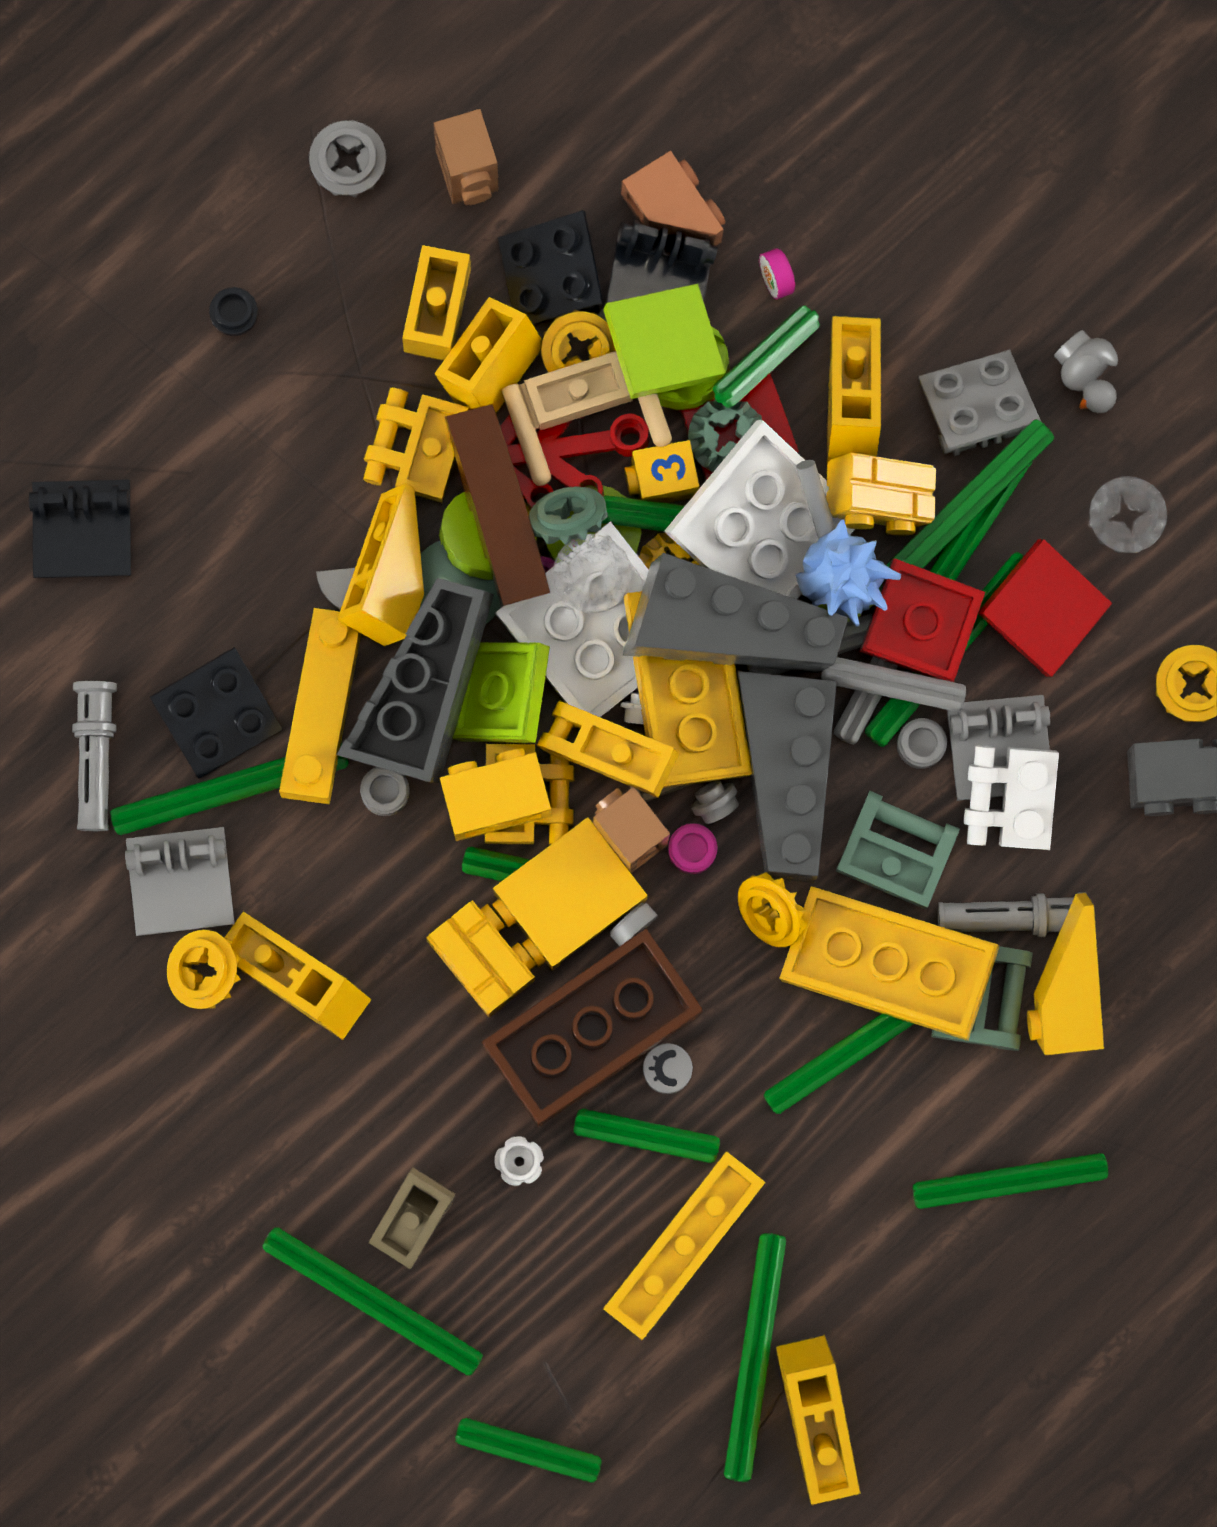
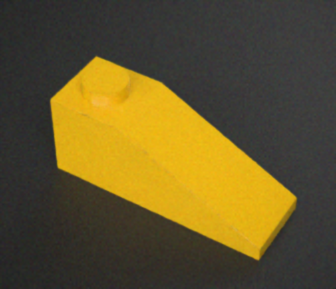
M832 316L827 463L830 459L848 453L877 457L881 430L880 319Z
M408 483L381 494L337 618L338 621L382 646L405 639L406 632L419 611L424 597L415 489Z
M1086 893L1075 894L1035 989V1010L1027 1011V1026L1030 1040H1037L1044 1055L1104 1049L1094 905Z
M245 912L241 913L235 925L231 927L224 937L232 941L231 946L234 953L241 958L237 962L238 969L342 1040L372 1000L346 978Z
M825 1335L776 1346L784 1390L811 1505L860 1494L836 1366Z

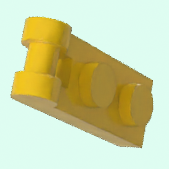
M557 702L551 714L555 720L549 732L542 733L537 747L553 756L564 758L647 794L659 797L679 755L675 748L567 703ZM573 727L581 728L574 743L567 741Z

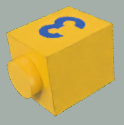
M690 440L671 443L664 447L656 446L632 451V466L624 467L629 495L638 494L639 500L669 503L690 499L699 490Z

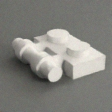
M975 746L974 764H970L968 769V780L972 781L970 808H965L964 824L968 825L967 844L986 845L988 827L996 826L1000 827L999 845L1002 847L1050 850L1059 752L1055 750L1008 747L1006 766H994L995 747ZM992 783H1004L1002 810L989 809Z

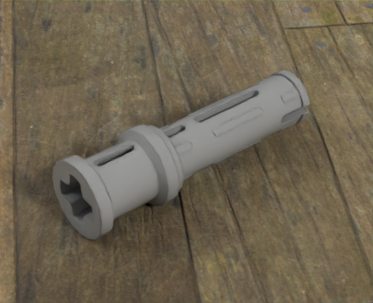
M107 681L74 682L73 691L78 693L77 722L72 725V732L75 733L76 738H79L77 830L109 831V739L114 738V733H116V725L112 723V694L117 691V683Z
M1036 893V896H1031V901L938 902V926L957 932L1032 931V935L1046 937L1048 932H1060L1074 897L1046 898L1044 893Z

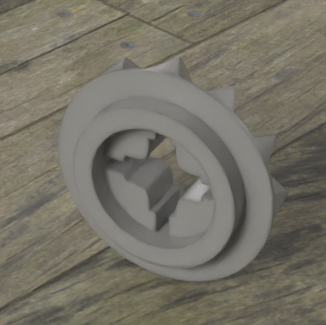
M357 121L335 122L325 127L315 137L309 153L310 168L318 185H322L334 196L341 194L350 195L355 198L359 193L368 189L373 190L376 182L384 174L386 164L385 147L379 135L369 126ZM336 145L341 151L344 150L348 154L360 150V154L356 158L360 173H357L356 170L352 171L348 166L336 170V166L340 162Z

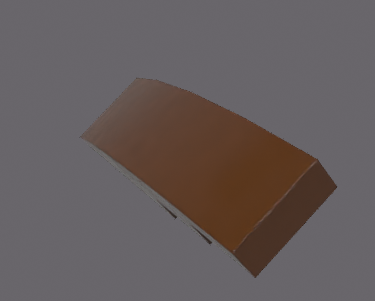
M493 404L445 416L469 510L473 511L485 558H488L500 606L549 594L550 590L534 532Z

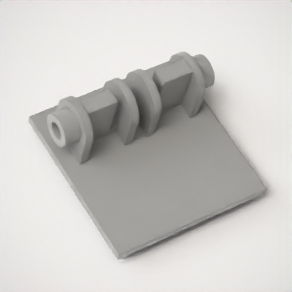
M1010 350L918 376L942 434L939 435V442L944 454L952 452L954 456L960 455L961 451L975 448L978 442L984 448L988 446V439L992 438L995 444L1001 443L1002 437L1006 439L1018 435L1032 420L1038 419L1041 421Z
M1044 695L964 702L960 711L947 710L957 801L971 800L972 781L968 780V769L970 764H974L975 746L995 747L994 766H1006L1008 747L1050 750L1047 726H1050L1049 707L1045 706ZM992 783L990 798L1003 797L1004 783Z
M224 827L126 838L127 850L125 851V860L130 874L136 936L235 925Z

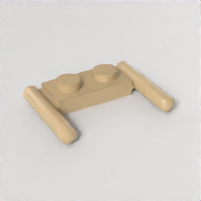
M616 351L524 380L525 383L512 384L502 389V394L532 481L538 486L549 483L551 473L536 429L544 430L632 401ZM657 393L638 397L653 443L658 447L667 446L672 440V435Z

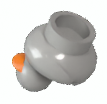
M1081 330L1072 336L1055 353L1054 357L1063 365L1061 380L1064 385L1070 390L1083 391L1080 409L1088 408L1092 412L1104 413L1115 405L1117 394L1112 384L1108 381L1097 380V378L1108 366H1116L1118 364V356L1112 343L1101 338L1091 339Z

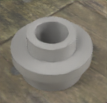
M720 780L710 782L695 793L697 800L691 805V810L695 816H701L706 824L716 822L732 813L738 807L739 803L735 797L737 789L733 783L722 785Z

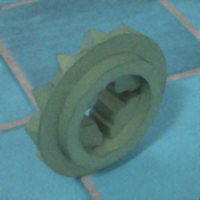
M716 400L708 401L693 415L689 426L688 440L691 443L693 456L706 469L714 472L736 445L735 442L729 441L725 447L722 446L720 451L717 452L719 434L714 431V427L726 428L729 423H733L734 419H737L735 435L741 439L756 420L762 421V416L747 401H739L732 408H726L722 403H717Z
M567 487L553 491L539 499L529 513L535 537H543L547 544H553L561 540L565 545H568L572 539L576 538L586 540L587 533L601 530V522L608 517L604 497L596 490L586 487ZM570 511H573L574 514L571 516V518L567 519V517L570 516Z

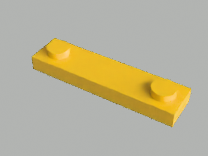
M314 608L280 784L279 793L281 798L330 804L339 757L337 753L341 746L361 633L337 620L340 611Z
M726 1151L603 1310L643 1340L766 1182Z

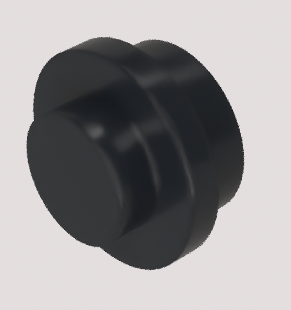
M230 287L221 290L214 296L210 304L209 314L214 327L218 331L229 336H239L247 333L255 325L258 318V307L254 297L248 291L237 287Z

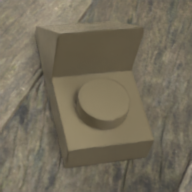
M412 1168L368 1243L411 1269L436 1227L451 1207L455 1194L420 1171Z

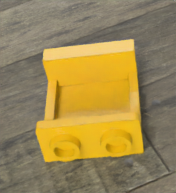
M587 817L493 887V893L498 900L491 905L508 928L516 923L527 937L521 945L534 960L537 967L546 963L553 971L560 966L562 961L626 913L631 912L638 905L646 902L648 895Z

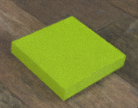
M698 284L606 303L603 310L630 399L720 380L726 374Z
M480 643L453 739L462 742L536 743L550 646L542 643Z

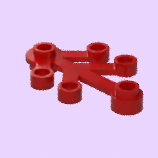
M509 414L500 427L514 467L526 464L520 444L511 445L517 435ZM635 414L619 416L614 420L608 431L559 438L572 422L568 421L544 430L539 429L537 432L551 477L566 487L594 486L602 496H604V490L599 478L593 475H584L562 458L615 450L622 456L632 457V451L645 449L650 442L647 423L642 417ZM627 434H635L639 437L638 442L634 445H626L622 442V439ZM514 467L523 498L526 499L527 506L531 511L535 504L532 499L536 494H549L554 490L549 484L543 486L535 485L530 478Z

